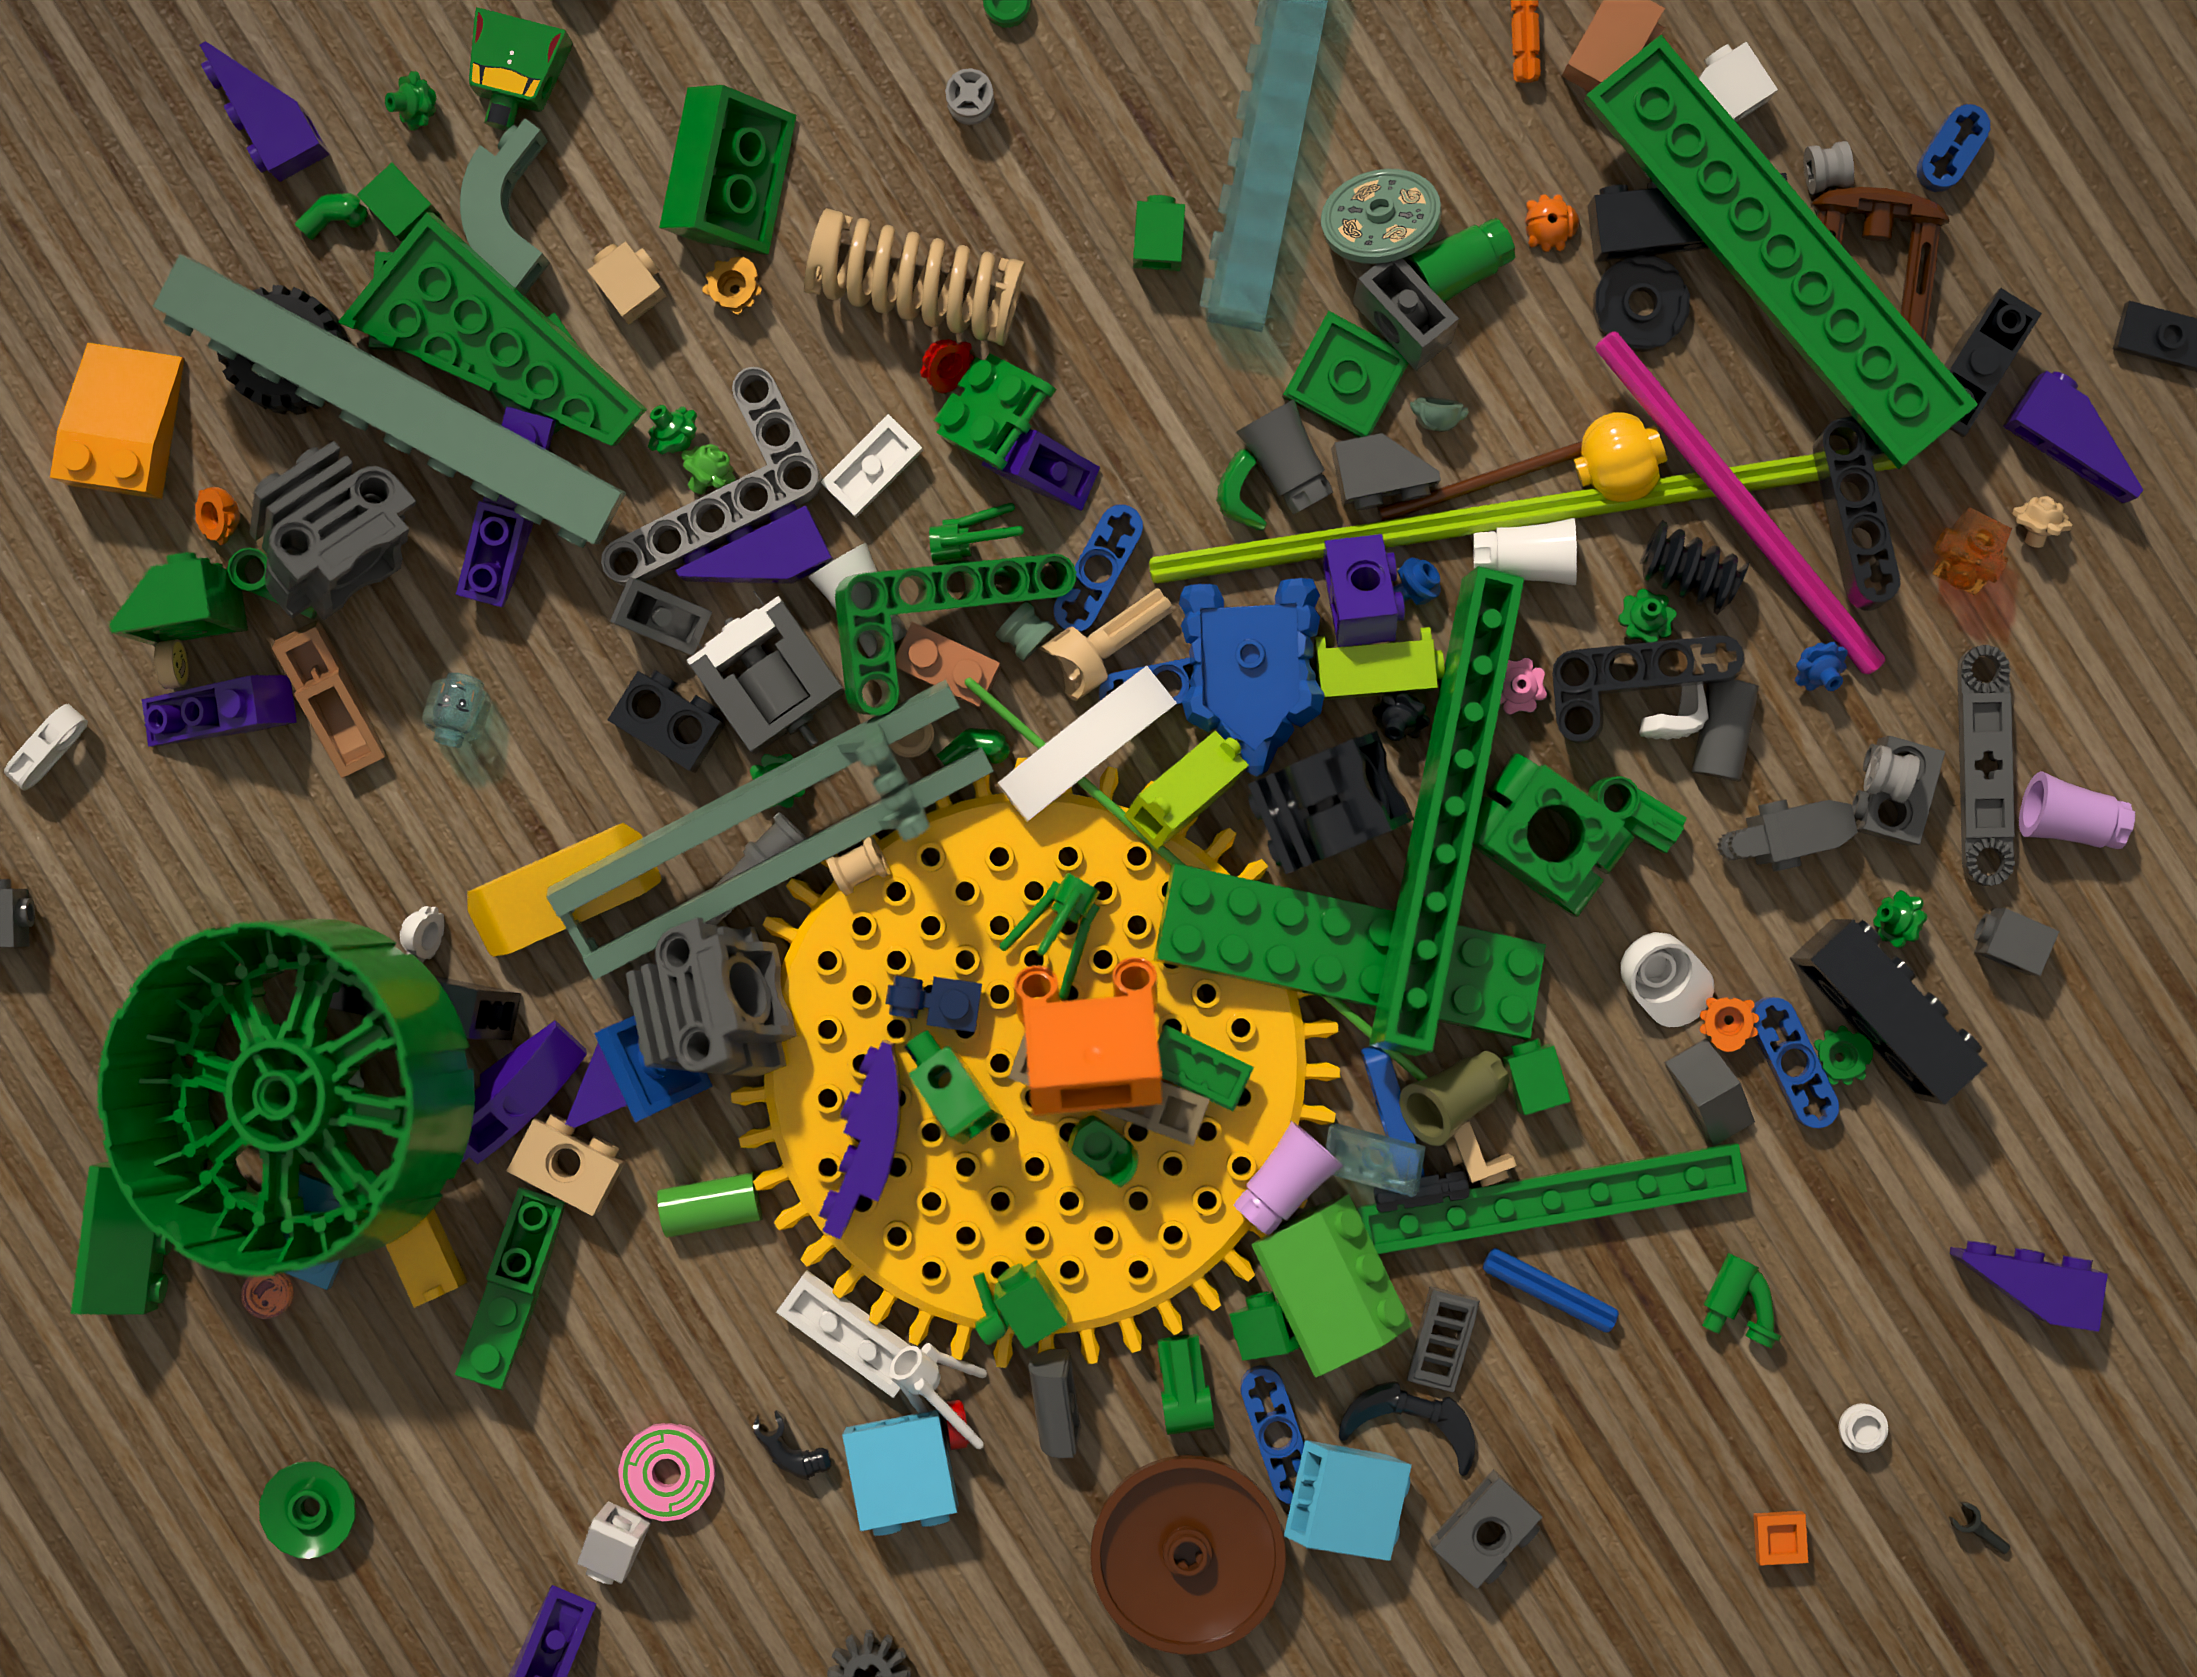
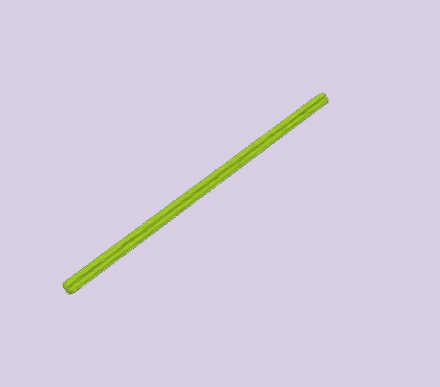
M1849 449L1836 450L1835 452L1847 455L1849 454ZM1813 454L1729 467L1748 491L1819 481ZM1891 460L1873 464L1875 472L1897 468ZM1697 472L1660 478L1654 489L1647 496L1635 501L1615 502L1608 500L1601 492L1592 488L1156 556L1150 559L1149 569L1153 583L1158 584L1324 558L1325 540L1382 534L1384 546L1389 548L1472 535L1478 532L1496 531L1498 527L1530 526L1716 496Z

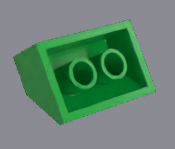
M725 85L688 87L659 228L696 242L769 255L797 115Z
M194 552L166 556L167 564L151 566L109 623L111 634L156 646L158 642L179 639L180 641H188L248 631L242 589L232 583L228 576V570L223 568V564L211 563L209 558H197V554Z
M109 1161L90 1165L88 1169L71 1314L144 1315L158 1309V1303H163L166 1297L168 1277L166 1274H162L164 1255L170 1253L173 1244L164 1236L158 1237L139 1217L123 1194Z

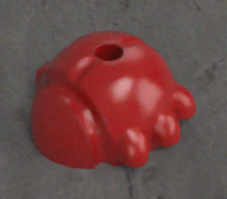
M951 339L935 341L924 353L922 359L923 367L920 370L921 377L927 378L930 386L939 393H948L954 390L973 361V355L969 353L972 345L966 341L957 342Z

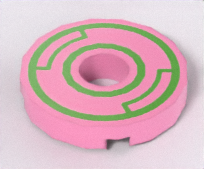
M673 1423L653 1424L636 1434L623 1451L618 1468L620 1489L629 1505L645 1517L662 1522L683 1519L697 1511L712 1492L716 1476L714 1453L706 1439L689 1426ZM661 1459L674 1460L679 1465L681 1471L679 1481L674 1484L660 1482L654 1471L656 1463Z

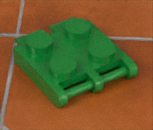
M989 353L985 360L976 357L958 383V386L964 390L962 395L958 396L952 393L933 420L940 424L936 433L952 445L1002 471L1007 464L1004 458L1021 433L1027 435L1032 427L1029 421L1046 396L1051 398L1056 389L1046 381ZM1034 396V398L1032 399V401L1030 402V404L1028 405V407L1026 408V410L1024 411V413L1022 414V416L1019 417V416L1021 415V413L1023 412V410L1025 409V407L1027 406V404L1029 403V401L1031 400V398ZM1003 442V444L1001 445V447L999 448V450H998L997 453L995 454L996 450L998 449V447L1000 446V444Z

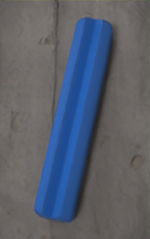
M1493 1248L1484 1261L1483 1269L1486 1273L1605 1333H1609L1617 1322L1619 1312L1614 1307L1497 1248Z

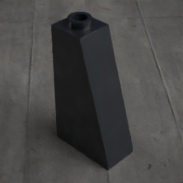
M434 976L451 1000L462 1023L466 1038L512 1040L521 993ZM342 983L339 992L333 993L329 1006L332 1009L368 1016L375 1010L362 996L364 992L357 986L350 987L345 983Z

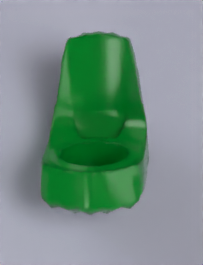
M1240 449L1235 453L1226 471L1222 474L1217 489L1216 501L1222 515L1253 529L1264 531L1267 522L1248 508L1240 499L1241 486L1251 468L1256 464L1255 457L1246 449Z
M1094 1115L1082 1119L1073 1127L1068 1141V1149L1075 1156L1117 1187L1124 1186L1133 1178L1138 1167V1151L1126 1137Z

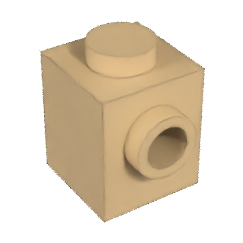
M626 241L618 247L616 244H611L601 250L592 260L595 265L587 270L628 325L667 297L653 278L660 271L643 248L634 253Z

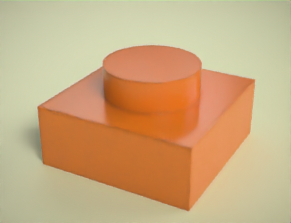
M1804 1512L1753 1513L1756 1562L1759 1565L1808 1563L1806 1514Z

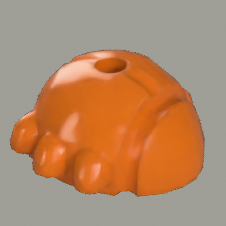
M1542 194L1538 202L1529 200L1526 204L1528 213L1525 219L1529 246L1534 248L1540 245L1544 252H1549L1552 247H1555L1558 251L1564 250L1567 239L1571 240L1579 228L1580 220L1575 209L1571 205L1567 206L1560 194H1556L1552 199L1548 195ZM1554 216L1556 222H1549L1548 217Z
M208 487L204 490H199V497L195 504L196 523L202 534L206 535V538L217 541L219 545H224L228 542L229 536L233 534L239 524V507L234 498L222 488Z
M1728 997L1720 999L1707 998L1706 1005L1708 1010L1700 1012V1018L1705 1023L1700 1026L1699 1030L1702 1034L1711 1036V1042L1718 1049L1732 1052L1745 1045L1746 1039L1757 1036L1758 1030L1753 1024L1759 1021V1016L1751 1011L1755 1006L1752 1000L1743 1001L1735 997L1732 999ZM1727 1015L1733 1017V1022L1730 1024L1724 1022V1018Z

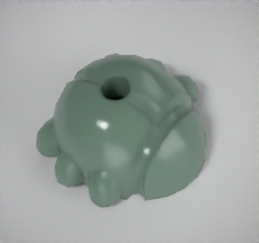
M1419 397L1414 402H1410V408L1416 415L1418 422L1422 427L1431 431H1450L1457 426L1460 420L1466 418L1469 413L1468 408L1463 407L1462 403L1449 399Z

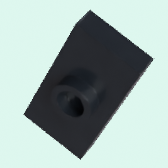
M2128 301L2123 307L2113 350L2197 372V318Z

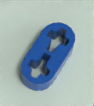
M1964 104L1957 107L1944 120L1919 159L1916 167L1918 180L1926 189L1933 192H1943L1950 189L1962 178L1990 132V119L1981 107L1974 104ZM1966 118H1969L1974 122L1971 130L1977 135L1970 134L1961 144H1958L1954 140L1961 127L1956 121L1961 123ZM1948 152L1953 155L1946 166V170L1951 175L1945 174L1940 179L1936 178L1933 175L1935 166L1930 161L1936 163Z

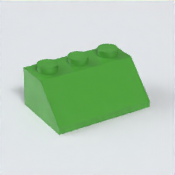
M1349 1194L1307 1209L1275 1229L1270 1235H1265L1251 1244L1314 1377L1322 1376L1386 1345L1412 1327L1404 1306Z

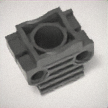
M335 441L320 450L318 447L307 450L297 459L296 466L282 475H279V473L270 474L256 486L254 492L250 535L255 541L263 536L262 549L268 555L265 585L271 596L291 619L310 606L323 620L327 619L343 608L347 600L359 589L373 583L382 582L401 569L403 560L401 546L408 541L409 528L404 523L405 516L403 514L415 506L416 500L387 469L378 466H368L351 475L353 462L347 455L338 461L340 447Z
M696 917L662 934L655 950L657 965L646 964L641 966V971L632 970L626 973L629 987V1002L635 1015L639 1034V1049L643 1055L645 1067L758 1077L787 1066L782 1042L796 1037V1029L792 1012L788 1008L781 990V963L777 945L775 943L759 941L756 927L750 926L743 930L724 926L717 928L716 925L704 923L703 918Z

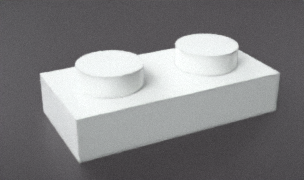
M888 414L821 481V484L856 518L923 451V448Z

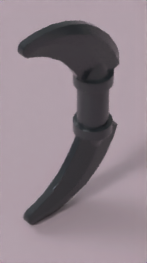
M1387 1382L1376 1385L1360 1394L1349 1405L1343 1415L1338 1435L1342 1441L1347 1440L1351 1433L1360 1425L1381 1415L1389 1413L1401 1415L1405 1413L1426 1419L1428 1423L1436 1425L1453 1445L1458 1458L1460 1475L1466 1476L1472 1466L1475 1456L1474 1431L1465 1411L1450 1397H1444L1442 1401L1435 1399L1430 1401L1407 1394V1391L1400 1389L1398 1382Z

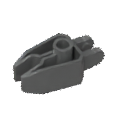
M1787 799L1759 805L1760 815L1746 818L1748 828L1723 834L1718 839L1717 850L1720 852L1719 855H1722L1723 859L1727 858L1728 861L1755 857L1757 865L1771 863L1774 872L1801 866L1800 856L1838 848L1856 835L1858 830L1851 804L1825 800L1789 808Z

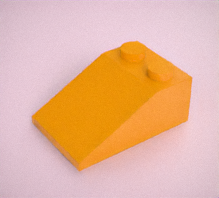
M87 343L57 429L50 478L69 486L162 500L185 358Z

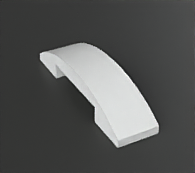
M1146 666L1052 738L1000 780L997 785L1025 821L1028 822L1177 703L1149 667Z

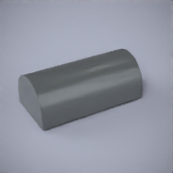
M1739 680L1708 684L1706 701L1709 719L1705 722L1703 728L1699 730L1692 773L1737 782L1741 781L1759 691L1758 685Z
M1068 1349L1045 1350L1036 1354L1028 1365L1040 1448L1043 1453L1051 1457L1073 1458L1077 1450L1081 1425L1071 1354L1068 1352Z

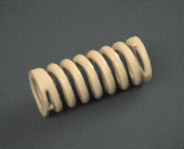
M828 208L823 211L808 256L804 279L805 293L820 295L823 288L825 296L836 301L847 291L849 302L857 307H863L872 297L874 309L882 314L889 313L897 303V311L902 319L913 320L922 310L923 321L930 327H937L947 316L948 328L956 334L963 333L972 322V331L976 339L995 342L1000 346L1005 345L1021 293L1026 264L1024 261L1001 258L998 271L1003 272L1000 283L996 282L995 291L997 292L988 310L995 256L990 252H984L981 255L975 276L963 303L970 249L967 246L960 245L956 249L949 273L938 297L945 242L942 239L936 238L931 242L923 270L913 291L915 264L921 238L917 232L912 231L906 236L900 259L888 285L890 257L896 231L893 226L885 225L881 229L873 259L863 279L865 250L871 224L868 219L860 218L856 223L845 261L837 275L842 230L849 231L853 217Z

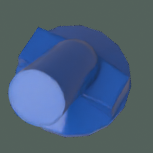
M1409 558L1397 570L1402 582L1393 586V591L1402 592L1404 602L1412 599L1416 605H1424L1439 596L1441 592L1440 575L1430 562Z

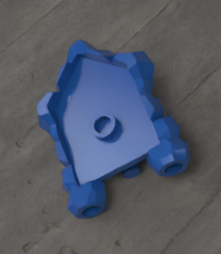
M1297 578L1280 581L1275 594V605L1224 608V598L1218 586L1214 584L1185 586L1180 595L1179 605L1185 614L1181 628L1186 643L1192 644L1189 656L1190 664L1194 665L1190 679L1191 687L1182 701L1186 719L1206 732L1216 727L1215 730L1224 740L1229 737L1234 738L1241 746V753L1239 755L1249 764L1246 772L1255 777H1259L1268 771L1277 748L1283 746L1294 732L1293 724L1303 727L1321 714L1325 694L1316 682V674L1309 664V659L1313 658L1314 647L1310 637L1317 635L1320 616L1315 609L1320 594L1313 579Z

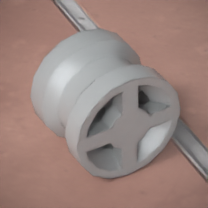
M972 68L961 69L951 76L947 82L945 93L948 110L952 117L959 123L966 125H975L985 121L992 113L994 107L993 88L989 78L981 71ZM966 102V103H973L976 107H974L973 105H967V104H965L964 106H961V105Z
M1847 141L1835 142L1832 148L1822 149L1818 145L1806 147L1804 152V174L1810 194H1821L1828 187H1836L1837 189L1853 187L1854 161L1850 145Z
M1879 745L1868 765L1864 780V791L1872 794L1882 791L1890 794L1892 800L1904 803L1908 799L1918 775L1919 757L1910 754L1901 757L1893 754L1891 748Z

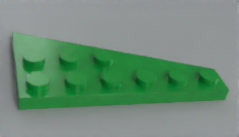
M425 213L338 321L342 325L362 331L377 338L378 341L404 350L421 358L426 363L488 391H494L508 397L519 405L528 409H534L559 420V423L610 446L618 445L647 410L646 407L434 213Z

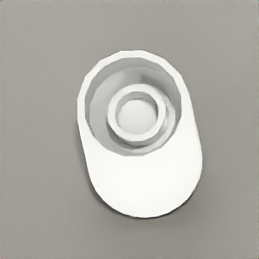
M1653 932L1643 935L1630 945L1621 960L1620 973L1626 988L1646 1012L1662 1026L1680 1027L1691 1023L1700 1016L1701 1011L1707 1009V998H1713L1714 979L1712 974L1684 943L1671 934Z

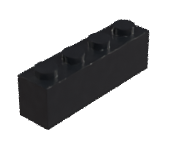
M1780 173L1787 181V174ZM1653 182L1648 183L1647 189L1629 191L1628 185H1612L1601 188L1599 190L1600 195H1594L1587 205L1594 262L1625 259L1633 255L1651 256L1710 249Z

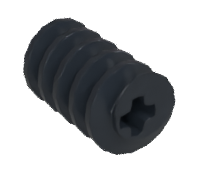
M1662 520L1653 532L1640 560V564L1645 565L1644 580L1648 582L1660 572L1663 574L1661 588L1664 590L1677 580L1680 582L1679 597L1684 598L1694 588L1698 590L1696 605L1701 606L1710 597L1715 598L1713 613L1718 615L1735 597L1747 573L1750 562H1746L1737 571V555L1729 554L1719 563L1720 548L1716 545L1711 546L1702 555L1703 541L1701 538L1695 537L1684 546L1685 531L1677 529L1667 538L1668 525L1667 522Z

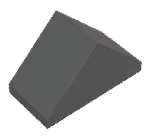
M1703 1039L1664 1062L1712 1146L1755 1123L1740 1081L1708 1039Z

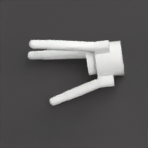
M926 1343L922 1349L916 1346H908L902 1349L891 1363L889 1378L901 1388L918 1413L927 1412V1408L918 1395L920 1394L976 1449H982L984 1446L983 1441L934 1390L939 1385L941 1378L936 1363L979 1378H985L987 1371L969 1362L958 1360L950 1355L939 1352L930 1343Z

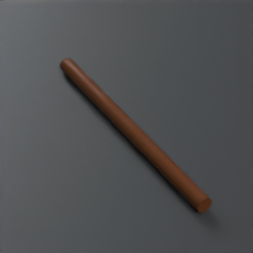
M1582 441L1430 491L1431 495L1428 497L1410 501L1402 500L1378 508L1381 521L1391 520L1581 457Z

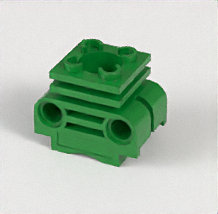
M1515 753L1511 755L1506 762L1507 764L1488 789L1506 802L1504 806L1488 797L1481 798L1472 844L1473 848L1519 879L1548 902L1554 903L1572 917H1579L1604 882L1601 877L1591 870L1593 866L1604 874H1610L1635 837L1623 827L1625 823L1623 820L1545 764L1538 766L1528 758ZM1540 808H1549L1559 813L1566 821L1570 831V843L1567 850L1555 862H1547L1539 858L1531 850L1527 840L1528 823L1532 815Z

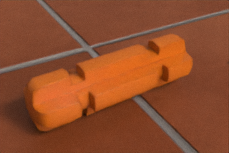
M1511 0V11L1515 12L1512 18L1513 56L1517 57L1513 63V78L1519 83L1538 81L1541 75L1540 59L1536 58L1538 52H1540L1539 14L1535 13L1538 7V0Z

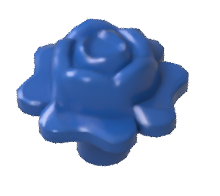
M1835 642L1828 644L1817 643L1813 647L1806 648L1801 653V659L1796 664L1798 669L1795 679L1798 686H1805L1808 691H1812L1822 685L1828 691L1838 689L1843 683V678L1840 674L1847 668L1845 664V658L1848 654L1847 649L1838 647Z

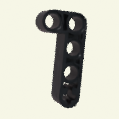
M1853 416L1832 421L1821 432L1813 444V457L1847 597L1856 608L1864 611H1873L1892 599L1900 587L1898 565L1873 466L1875 463L1885 462L1890 459ZM1832 435L1843 437L1849 445V454L1841 455L1832 450L1829 444V437ZM1841 482L1855 484L1860 491V501L1852 502L1847 500L1841 493ZM1853 528H1861L1869 533L1872 540L1870 549H1863L1854 543L1852 539ZM1875 558L1876 562L1870 566L1867 561ZM1869 577L1872 583L1880 582L1882 589L1877 593L1874 588H1866L1864 581Z
M1718 635L1577 649L1564 652L1555 661L1552 673L1558 729L1564 737L1575 743L1585 744L1596 739L1603 729L1604 722L1601 694L1722 683L1734 680L1745 667L1746 658L1742 646L1737 640L1729 636ZM1721 646H1726L1729 654L1737 655L1736 661L1729 662L1728 671L1720 672L1717 664L1708 663L1701 664L1704 670L1703 675H1695L1697 663L1692 652L1693 648L1702 647L1700 652L1702 658L1716 656L1717 648ZM1670 651H1680L1687 658L1685 671L1676 677L1666 676L1660 669L1662 657ZM1624 655L1635 658L1638 663V672L1635 677L1626 682L1616 680L1611 672L1614 661ZM1575 660L1584 661L1589 668V677L1586 682L1579 686L1568 685L1563 677L1566 665ZM1586 708L1593 715V725L1584 734H1573L1568 728V717L1575 709Z

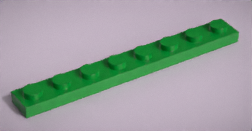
M1732 1143L1499 1182L1485 1187H1469V1197L1463 1200L1450 1202L1449 1197L1443 1198V1203L1404 1209V1204L1397 1205V1211L1385 1213L1378 1212L1375 1203L1356 1206V1209L1377 1253L1381 1254L1747 1192L1739 1144Z

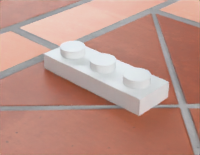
M806 1270L776 1313L894 1398L900 1387L889 1378L891 1363L902 1349L911 1345L881 1323L875 1325L869 1321L870 1315L844 1296L839 1299L832 1293L833 1288Z

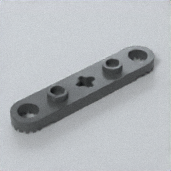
M1981 645L1966 651L1960 658L1957 668L1962 867L1964 873L1972 882L1982 886L2001 884L2014 871L2013 866L2015 865L2013 846L2015 831L2012 704L2009 677L2011 668H2009V659L2007 660L2005 653L2001 652L1999 648L1990 645ZM1979 656L1988 657L1995 665L1996 673L1989 683H1981L1972 676V664ZM1984 752H1988L1989 760L1997 761L1998 769L1989 773V779H1984L1983 771L1975 770L1974 766L1975 761L1983 759ZM1984 848L1995 850L2000 858L1999 869L1991 876L1982 874L1977 869L1978 866L1975 863L1977 862L1976 856Z

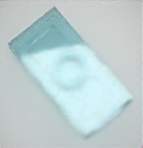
M1334 1123L1329 1127L1326 1149L1343 1164V1167L1334 1173L1333 1176L1411 1197L1419 1192L1426 1146Z

